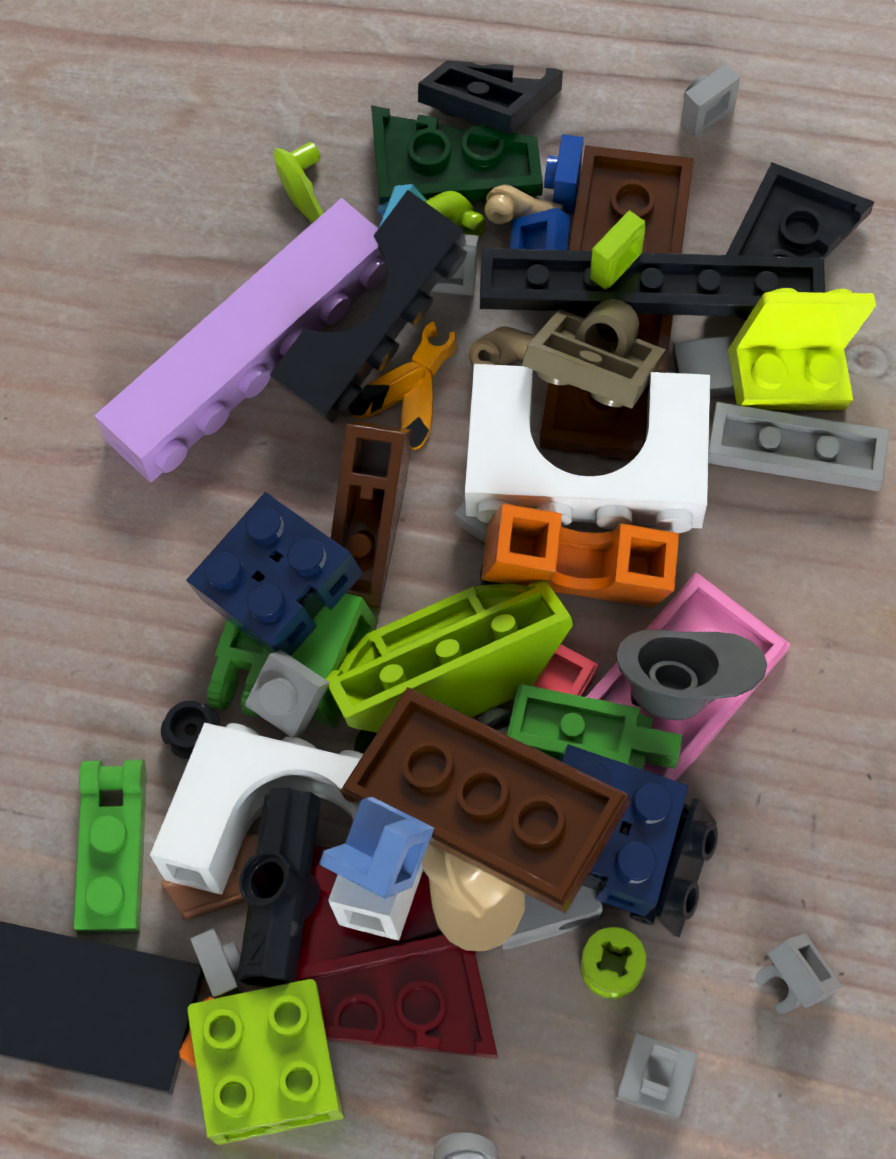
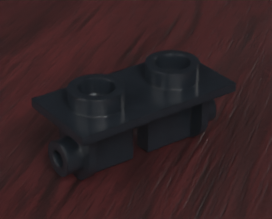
M693 798L690 806L685 803L683 805L657 905L645 917L633 912L630 913L631 919L646 925H654L657 918L676 937H680L685 920L690 919L696 911L699 900V886L697 882L704 860L708 861L713 856L717 845V822L699 799Z

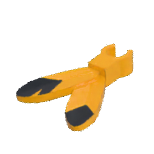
M435 322L429 323L423 329L422 341L411 358L412 362L405 363L363 387L365 393L350 416L357 419L370 418L403 399L401 428L414 430L411 449H420L428 439L433 423L434 392L432 377L435 376L443 362L455 354L458 347L455 331L449 333V339L445 344L434 346L430 343L433 338L438 336Z

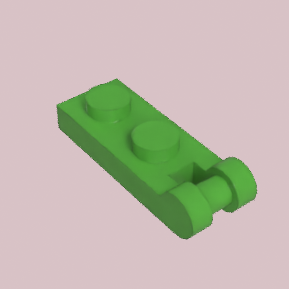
M143 759L125 760L123 766H103L101 760L81 762L79 772L81 798L73 929L77 934L140 933L147 785L146 764ZM123 790V806H103L104 791Z

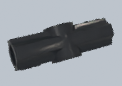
M291 788L270 789V794H266L264 798L256 855L247 861L242 868L239 878V890L243 899L248 902V910L237 980L247 985L269 988L296 982L304 920L311 916L320 898V885L316 877L311 874L321 799L311 792H303Z

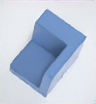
M374 797L362 799L345 844L325 850L319 864L385 899L413 887L434 827Z

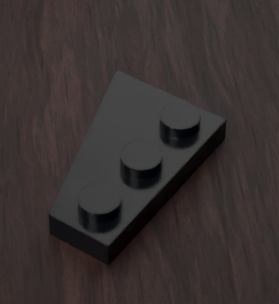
M771 162L726 255L825 259L871 214L874 201ZM738 317V318H741V319H743V320H747L748 317Z

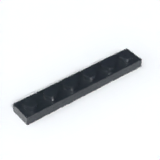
M482 248L480 309L558 311L562 309L567 312H591L602 301L615 299L630 305L636 314L749 317L761 296L766 292L780 288H792L797 292L825 293L824 258L642 253L610 288L604 289L590 279L592 251Z

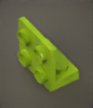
M313 979L192 1003L188 1006L187 1011L207 1137L215 1144L231 1143L344 1118L340 1092L334 1081L318 987Z

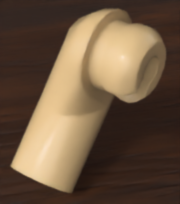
M501 326L478 338L472 344L469 352L471 364L473 366L474 364L508 365L518 359L523 361L527 346L536 335L508 326Z

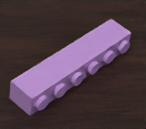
M339 199L94 415L104 440L150 483L163 472L169 473L176 469L185 459L190 447L204 435H211L217 432L227 421L231 410L246 397L252 398L265 388L269 382L271 372L303 329L319 332L327 324H336L345 316L351 302L366 289L372 290L383 282L387 276L386 261L373 236L378 228L344 199Z

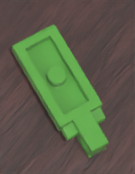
M518 684L507 733L508 736L555 759L560 757L567 744L642 770L644 769V764L676 769L682 745L681 734L652 729L654 718L639 714L640 708L524 684Z

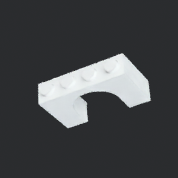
M474 364L465 481L466 516L477 517L480 521L488 523L502 503L562 513L561 526L563 527L572 522L596 523L601 528L614 530L622 523L656 526L659 530L675 533L687 532L691 528H702L707 507L710 375L651 372L647 398L646 441L641 451L629 464L615 472L601 476H578L562 471L552 465L541 455L534 444L530 432L533 370L524 366Z
M204 723L150 856L164 880L222 895L246 833L254 821L262 814L264 798L266 794H270V789L291 788L298 791L311 792L319 798L331 801L343 808L354 821L359 806L345 800L340 790L363 754L351 750L341 751L340 754L319 750L311 743L296 737H285L282 741L260 736L253 729L236 723L227 724L226 728ZM422 863L413 887L385 899L337 875L328 901L338 924L399 941L423 872Z

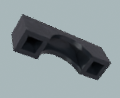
M409 190L405 192L373 235L387 266L386 288L377 308L363 322L344 331L327 333L303 329L270 374L281 387L332 424L339 414L347 417L352 413L365 393V389L361 385L373 368L380 372L388 365L399 348V343L395 341L399 333L408 322L414 326L423 318L433 302V297L429 295L431 290L441 277L447 280L452 278L467 256V251L463 249L467 243L464 230Z

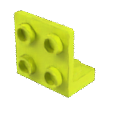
M780 288L764 293L728 348L736 404L764 410H846L853 401L844 349L876 307L874 294L853 293L848 289H834L826 293L797 292L792 288Z

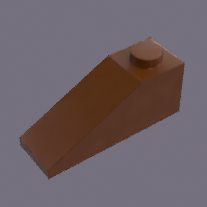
M356 421L348 423L346 426L330 538L352 554L363 572L362 576L348 590L347 594L362 597L368 606L380 608L406 488L414 430Z

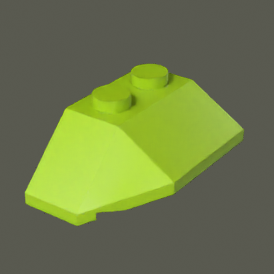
M546 580L531 581L528 586L512 583L472 586L365 634L345 656L339 669L333 670L325 680L330 682L328 689L347 726L351 728L378 733L407 687L472 718L514 699L518 684L533 686L572 628L573 622L570 614Z

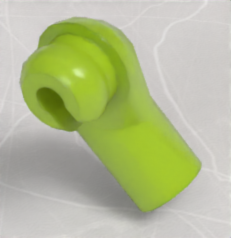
M445 191L424 201L461 227L465 235H476L480 238L486 227L484 216L475 212L473 205L460 193Z

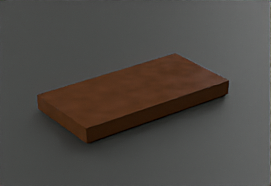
M409 687L406 688L340 790L345 800L359 806L362 799L374 797L434 827L429 841L430 844L565 914L630 805L629 794Z

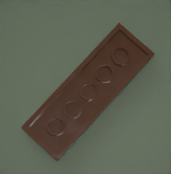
M585 145L569 250L592 251V248L630 210L645 221L642 253L681 254L694 158ZM590 312L570 313L586 318ZM637 314L639 320L637 339L666 349L657 371L666 373L673 315ZM603 323L596 324L597 331L602 338L611 342L618 341L617 333L611 326ZM548 383L540 434V448L633 460L641 451L646 441L649 384L633 408H629L624 405L621 407L604 405L596 401L591 396V392L570 384L555 385Z

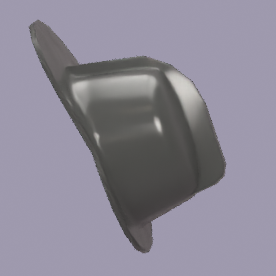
M646 629L632 633L621 641L616 654L619 670L631 682L632 704L642 707L650 714L666 720L683 721L693 718L715 699L737 697L754 689L764 679L767 668V661L763 651L751 640L736 634L723 632H675Z

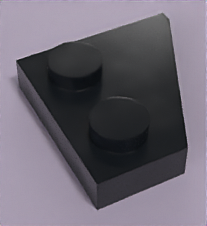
M446 60L418 83V102L439 109L445 115L458 116L487 128L511 135L562 90L563 71L556 68H546V74L541 79L513 77L514 65H478L473 62Z

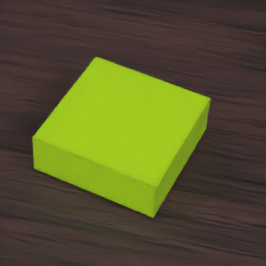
M629 210L592 248L590 279L602 288H610L642 254L645 234V221Z

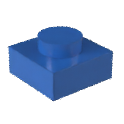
M562 134L559 155H548L544 188L554 189L553 202L562 204L564 206L563 212L574 214L582 168L584 137Z
M553 208L512 219L510 249L567 250L570 216L559 208Z

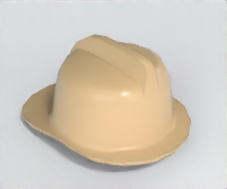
M430 843L428 844L422 860L424 872L429 877L432 909L439 929L449 942L467 951H488L502 945L518 928L525 911V893Z

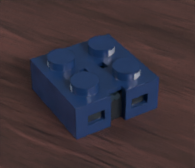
M264 492L186 581L203 602L267 651L273 653L282 650L292 656L317 627L313 618L324 606L332 610L362 576L363 572L348 550L270 494Z
M567 744L558 758L559 761L629 794L630 799L629 807L582 886L597 890L595 896L597 901L645 917L657 905L689 785Z

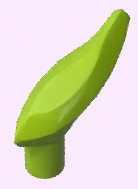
M308 142L291 152L275 148L274 159L276 169L284 189L294 205L313 223L323 214V211L314 196L312 183L303 170L320 161L321 157L318 148L312 142Z

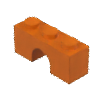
M502 503L487 524L481 580L526 586L531 581L546 580L553 591L557 593L654 608L674 592L679 533L622 523L616 529L609 532H580L561 526L562 513Z

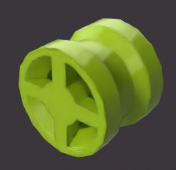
M607 927L598 930L588 939L583 949L580 972L585 985L592 993L604 999L616 1000L628 996L637 988L646 968V953L643 944L634 933L624 928ZM607 948H609L611 952H616V953H618V954H620V955L623 954V953H625V954L622 955V956H618V955H616V954H610V952H609V950H608Z

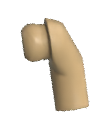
M510 185L494 187L486 196L487 202L484 208L487 218L496 224H506L512 221V219L553 208L564 210L562 204L532 197Z

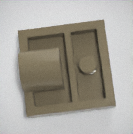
M610 299L602 301L595 306L586 318L559 309L529 342L522 366L537 371V375L548 383L555 385L570 384L591 392V396L604 405L612 407L624 405L633 408L648 386L651 372L659 370L666 349L637 339L639 320L636 312L627 303L621 300ZM603 323L611 326L617 333L618 341L611 342L602 338L597 331L596 324Z

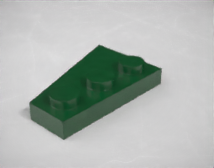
M371 105L379 205L389 202L395 186L413 184L426 200L445 191H455L464 196L469 202L484 201L487 194L494 187L501 185H510L530 196H542L543 181L537 137L518 133L508 135L491 128L476 125L467 130L439 125L438 118L419 114L417 120L390 115V109Z

